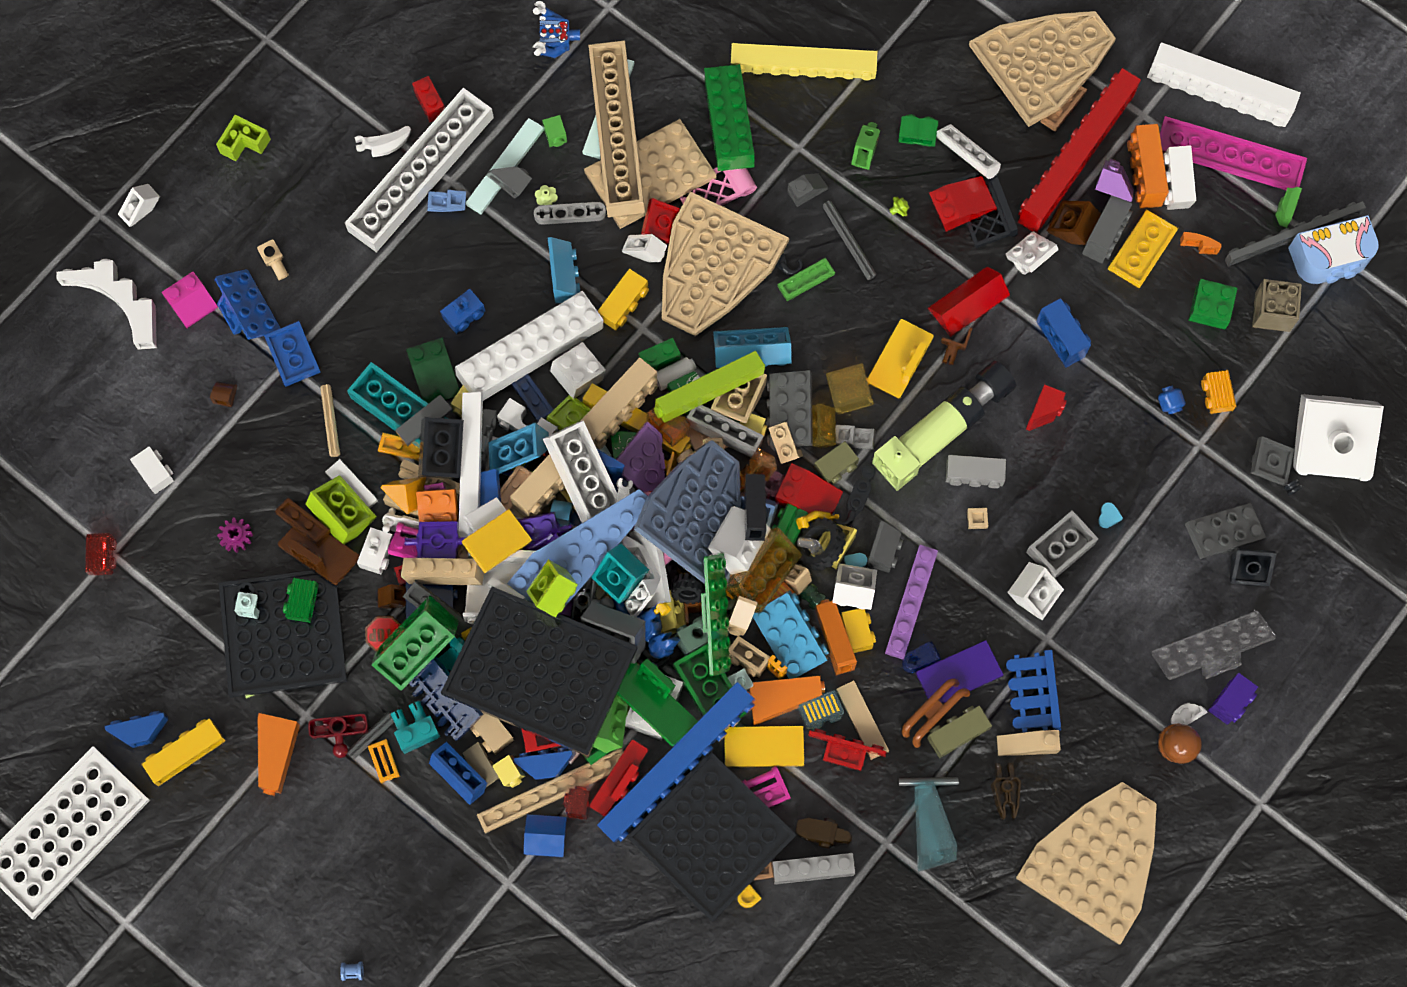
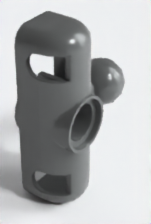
M592 578L574 596L572 620H574L575 615L582 616L591 602L614 609L615 605L612 598L604 597L597 599V586ZM584 596L588 598L587 605L583 603Z

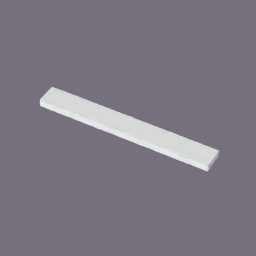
M469 392L462 395V420H464L459 496L458 534L460 537L469 536L467 534V522L464 520L465 516L480 507L482 392Z

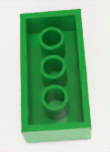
M708 644L673 663L676 673L702 717L733 687L725 673L710 676ZM744 711L739 717L741 718L747 713Z

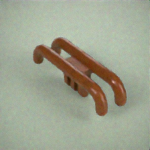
M957 679L947 680L904 724L902 735L908 738L910 736V729L923 715L928 719L914 735L912 741L914 747L919 748L921 746L920 741L924 735L963 696H970V691L967 688H962L955 692L944 705L938 701L951 687L959 686L960 683Z

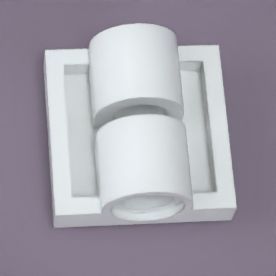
M1032 231L1008 251L1006 256L1022 274L1026 275L1028 272L1032 273L1059 249L1057 244Z

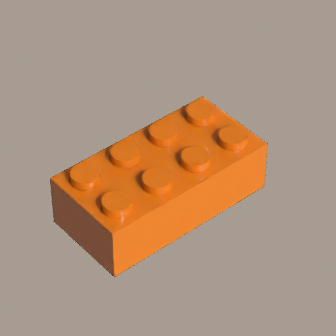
M1158 124L1136 125L1133 133H1131L1130 140L1127 142L1128 151H1131L1132 155L1130 167L1134 168L1133 185H1136L1137 188L1135 200L1139 202L1140 209L1162 207L1169 191Z

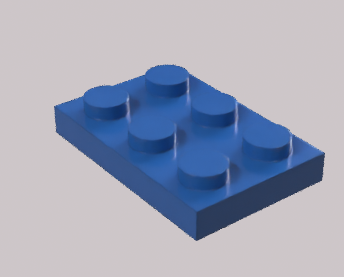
M299 321L264 335L285 387L321 373Z

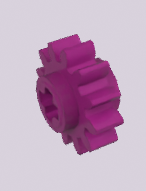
M235 518L232 519V523L225 520L226 527H219L223 533L217 535L219 539H223L220 541L221 546L226 545L228 552L232 547L236 553L239 550L238 547L246 550L244 544H251L248 537L253 536V533L248 531L251 528L250 525H245L243 519L239 523Z

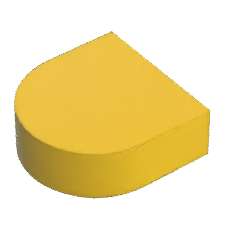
M750 884L737 897L739 904L744 908H751L762 899Z

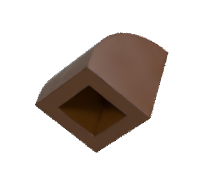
M216 382L210 395L213 404L232 407L237 385Z
M390 584L379 588L378 608H400L406 606V599L403 597L406 593V586Z

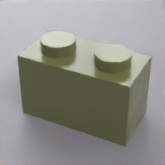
M844 441L816 461L814 469L823 480L830 484H836L842 479L843 474L846 472L851 473L858 467L859 458Z

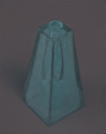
M934 781L929 783L922 782L915 786L918 872L957 861V843Z

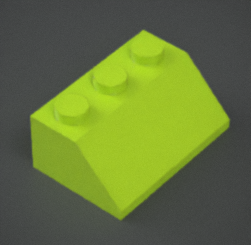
M340 475L311 491L306 502L307 507L330 530L336 540L344 545L355 539L377 517Z

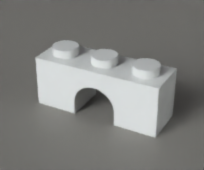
M509 398L497 415L499 425L505 430L511 429L512 431L526 427L522 422L527 414L526 408ZM542 417L537 423L549 432V436L558 432V428Z

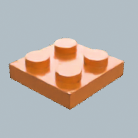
M456 488L416 492L419 522L457 521L459 523Z

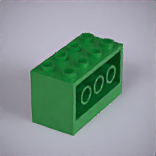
M429 595L377 648L372 666L402 691L455 637L459 620Z

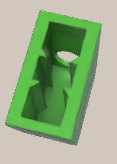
M870 122L867 126H862L855 145L851 165L869 170L880 135V130L876 123Z

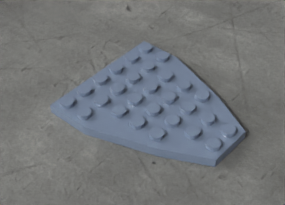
M713 440L705 443L683 459L649 494L634 527L635 531L704 584V556L712 555L708 547L731 507L741 508L739 461ZM725 568V578L728 584L731 574Z

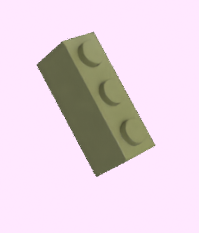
M971 706L963 711L964 715L957 718V716H954L946 721L947 725L942 728L938 725L929 731L931 734L927 739L939 759L992 727L980 706L976 708Z

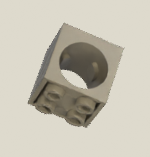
M1264 279L1255 292L1252 327L1290 332L1299 320L1302 284Z

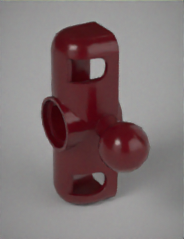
M364 714L312 719L308 723L309 735L313 739L335 737L336 744L333 747V754L337 758H344L348 754V747L344 744L343 737L359 733L364 734L368 731L369 724ZM361 716L363 721L355 722V717ZM315 721H323L324 725L316 726ZM337 723H343L344 726L341 731L337 732L334 730Z

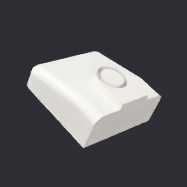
M1301 395L1293 462L1294 469L1301 475L1315 474L1355 478L1360 481L1370 480L1374 472L1384 406L1378 402L1352 398Z

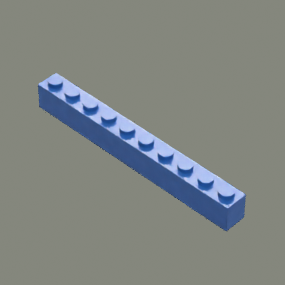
M737 682L597 826L613 842L618 840L622 842L629 835L627 831L632 826L635 828L642 822V815L646 811L650 813L657 806L655 802L660 797L664 799L671 792L669 788L674 783L676 785L685 778L683 774L688 769L692 770L699 763L697 759L702 754L706 756L713 749L711 745L716 740L720 742L727 735L725 731L730 726L734 727L741 720L739 716L744 711L748 713L755 706L753 702L756 699Z

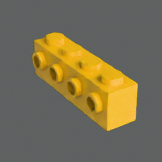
M210 718L208 720L203 719L196 724V728L183 732L175 742L165 744L162 747V751L146 757L142 765L154 784L160 786L226 740Z

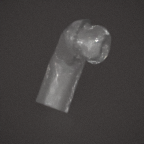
M804 537L798 538L797 546L808 548L814 556H818L823 552V547L818 540Z

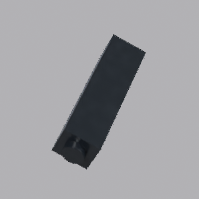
M763 474L745 475V540L765 541L766 490L765 475Z

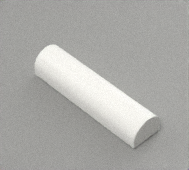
M950 124L937 131L936 136L940 141L986 178L991 179L998 173L1001 164L953 125Z

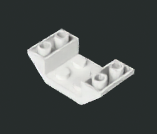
M626 535L620 543L649 569L644 579L624 603L630 615L637 617L654 596L661 577L645 546Z

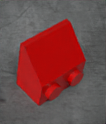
M1044 384L1026 430L1030 431L1053 422L1056 416L1060 417L1067 402L1064 399L1066 393Z

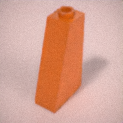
M826 599L818 602L819 605H816L815 611L826 646L830 651L829 656L835 675H840L855 670L857 661L837 605L832 603L833 601Z
M820 676L753 682V687L749 688L750 694L756 699L753 702L755 706L752 708L753 725H758L821 699L822 693H825L824 681H820Z
M258 713V787L263 790V793L275 796V793L281 794L300 724L297 721Z

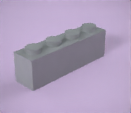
M703 405L692 409L687 416L686 426L710 438H722L724 445L752 459L755 458L762 445L763 435Z
M853 853L772 862L774 884L849 877L855 874Z

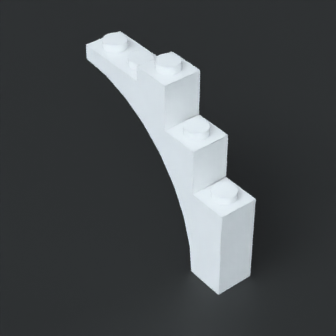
M102 259L94 262V269L85 267L81 270L64 269L61 272H57V280L62 286L90 288L115 301L128 317L132 329L133 343L138 350L157 348L156 306L152 299L149 298L137 300V286L133 280L122 278L118 281L117 266L113 260Z

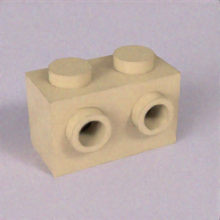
M737 636L729 648V657L733 665H740L745 668L748 675L760 678L767 667L770 656Z

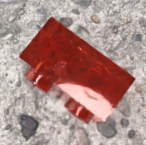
M575 786L574 789H569V793H565L563 805H565L567 817L581 820L588 819L591 794L590 791L586 790V787Z

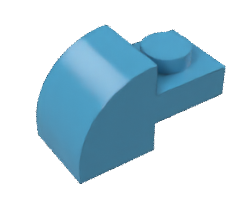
M560 500L553 501L550 513L555 512L560 526L569 525L573 503Z

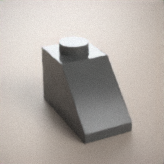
M519 167L492 169L486 174L487 177L513 198L518 197L532 179L525 169Z
M819 173L805 174L788 183L787 193L798 207L828 190V186Z

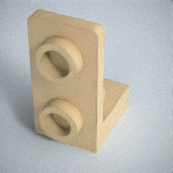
M787 422L769 428L781 464L803 456L801 449H796Z

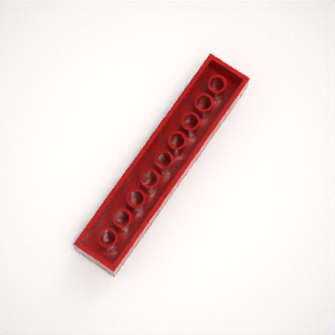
M1123 68L1119 74L1115 73L1109 86H1106L1101 92L1100 99L1093 103L1090 113L1083 117L1079 129L1076 128L1073 131L1069 143L1066 142L1059 157L1056 156L1049 171L1046 170L1039 185L1036 184L1029 199L1026 198L1022 203L1021 210L1018 213L1020 216L1019 224L1030 231L1039 232L1133 99L1141 79Z

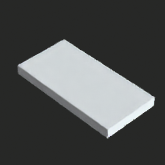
M637 531L629 532L630 538L645 546L661 577L654 596L644 609L657 606L660 603L671 602L663 551Z

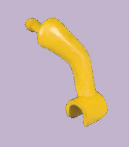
M813 511L806 516L797 518L796 523L798 529L810 527L808 522L813 519H838L839 514L831 516L829 512Z

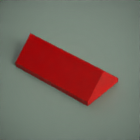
M986 267L928 307V310L948 335L952 337L1008 298L1010 293L1001 273Z

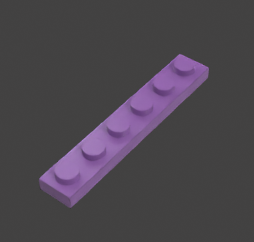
M919 545L885 651L887 655L899 659H904L938 550Z

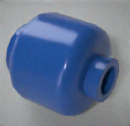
M1173 385L1163 388V393L1158 395L1162 411L1168 412V415L1182 411V407L1186 404L1182 390L1180 388L1174 389Z

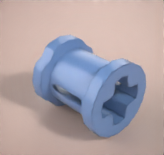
M358 962V964L341 963V980L346 981V979L352 978L363 980V962Z

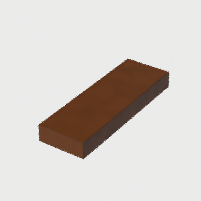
M289 498L275 510L279 517L315 545H318L331 533L326 526Z

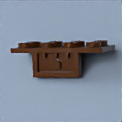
M293 527L278 542V546L334 585H337L352 569L360 556L331 535H328L318 545H315Z

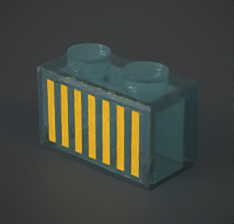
M835 690L798 705V710L806 729L812 728V731L823 727L825 722L830 721V723L839 721L844 714Z

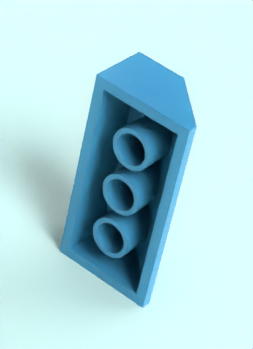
M788 327L713 331L716 368H721L754 351L757 352L765 367L768 365L784 366L792 364L791 340Z

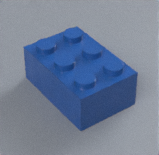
M1060 298L1042 308L1036 322L1067 368L1085 358L1091 346V340L1080 329L1079 321L1071 315L1068 304L1064 303Z

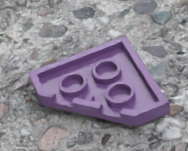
M649 422L644 423L616 458L617 461L625 465L623 477L627 481H633V486L637 490L641 489L643 492L653 491L665 479L662 434Z

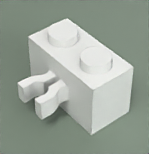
M370 527L357 561L358 566L362 569L382 574L389 564V559H387L389 556L388 548L393 535Z

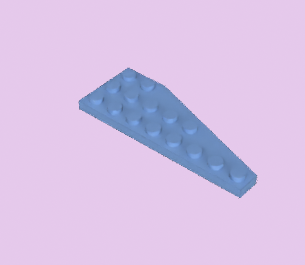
M638 489L532 553L507 584L523 595L527 601L533 603L526 591L549 559L567 569L578 584L575 593L566 601V607L594 574L607 552L619 545L635 526L648 495L641 489Z

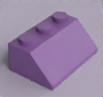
M1113 159L1105 160L1095 190L1131 202L1134 189L1124 167L1120 165L1119 161Z

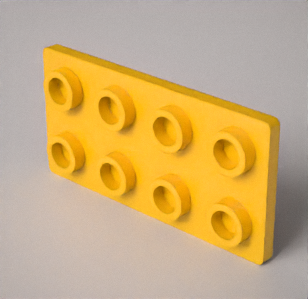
M900 319L870 373L867 383L898 399L901 398L934 335Z

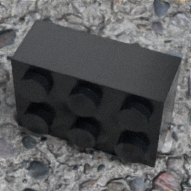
M422 418L418 477L460 478L464 420Z

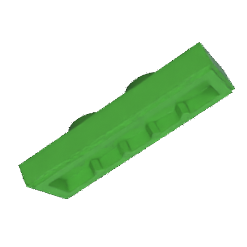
M825 257L782 281L777 287L786 301H789L834 276L835 271Z

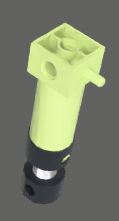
M995 360L992 361L976 375L977 385L970 390L962 386L959 387L900 438L894 436L874 453L872 464L896 491L913 479L923 464L963 431L969 429L985 415L982 407L990 399L999 403L1016 388L1017 385L1013 376L1001 363Z

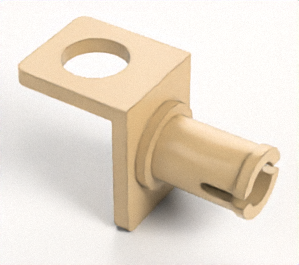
M270 240L257 247L266 266L272 267L278 280L289 276L281 262L283 255L274 240ZM268 246L275 249V254L272 257H267L264 254V249Z

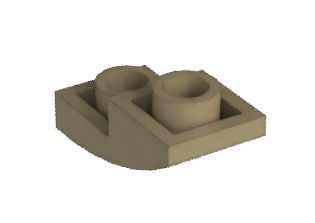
M477 742L463 752L467 763L487 782L486 787L499 779L492 766L494 763L489 760L481 743Z

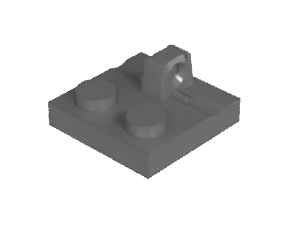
M1263 436L1259 437L1255 454L1252 457L1250 473L1282 486L1287 485L1295 449Z

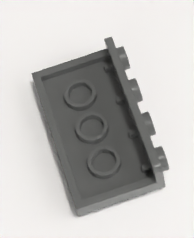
M808 370L770 374V380L767 381V390L770 392V398L767 399V407L770 410V416L767 417L768 428L787 422L796 447L813 445L812 372ZM770 434L767 436L768 446L776 451Z

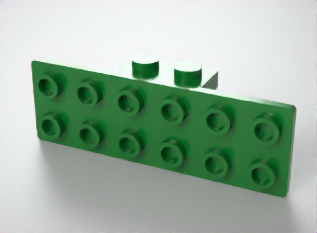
M723 553L704 556L705 592L701 593L703 633L708 634L710 676L728 672L731 667V658L729 657L730 638L728 637L729 619L727 617L728 599L726 597L727 579L725 578L726 559Z
M648 659L642 662L641 666L637 663H631L617 695L671 746H674L698 721L671 696L676 685L658 669L657 665Z

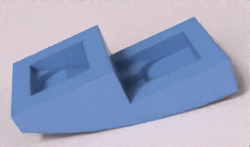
M447 190V193L429 191L427 211L452 212L465 210L466 191Z

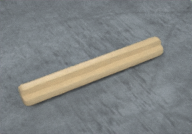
M326 384L322 385L320 389L328 449L331 457L340 456L332 390L331 386Z

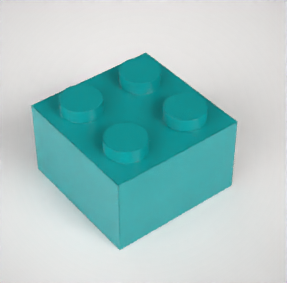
M620 543L607 552L591 578L620 604L629 598L644 579L649 569Z

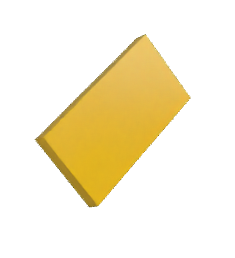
M1146 209L1108 267V270L1140 288L1178 228Z
M803 726L729 727L725 731L727 733L724 737L726 767L804 766Z

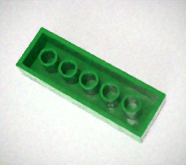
M741 65L704 68V82L717 170L753 168L754 149Z

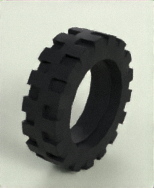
M817 518L814 522H809L810 527L802 529L803 532L799 534L798 542L795 545L798 559L816 571L818 569L825 570L826 567H831L834 561L837 562L839 555L844 551L843 546L846 544L844 540L846 535L839 525L827 518ZM830 531L831 538L826 550L818 556L811 557L810 550L814 540L820 534Z

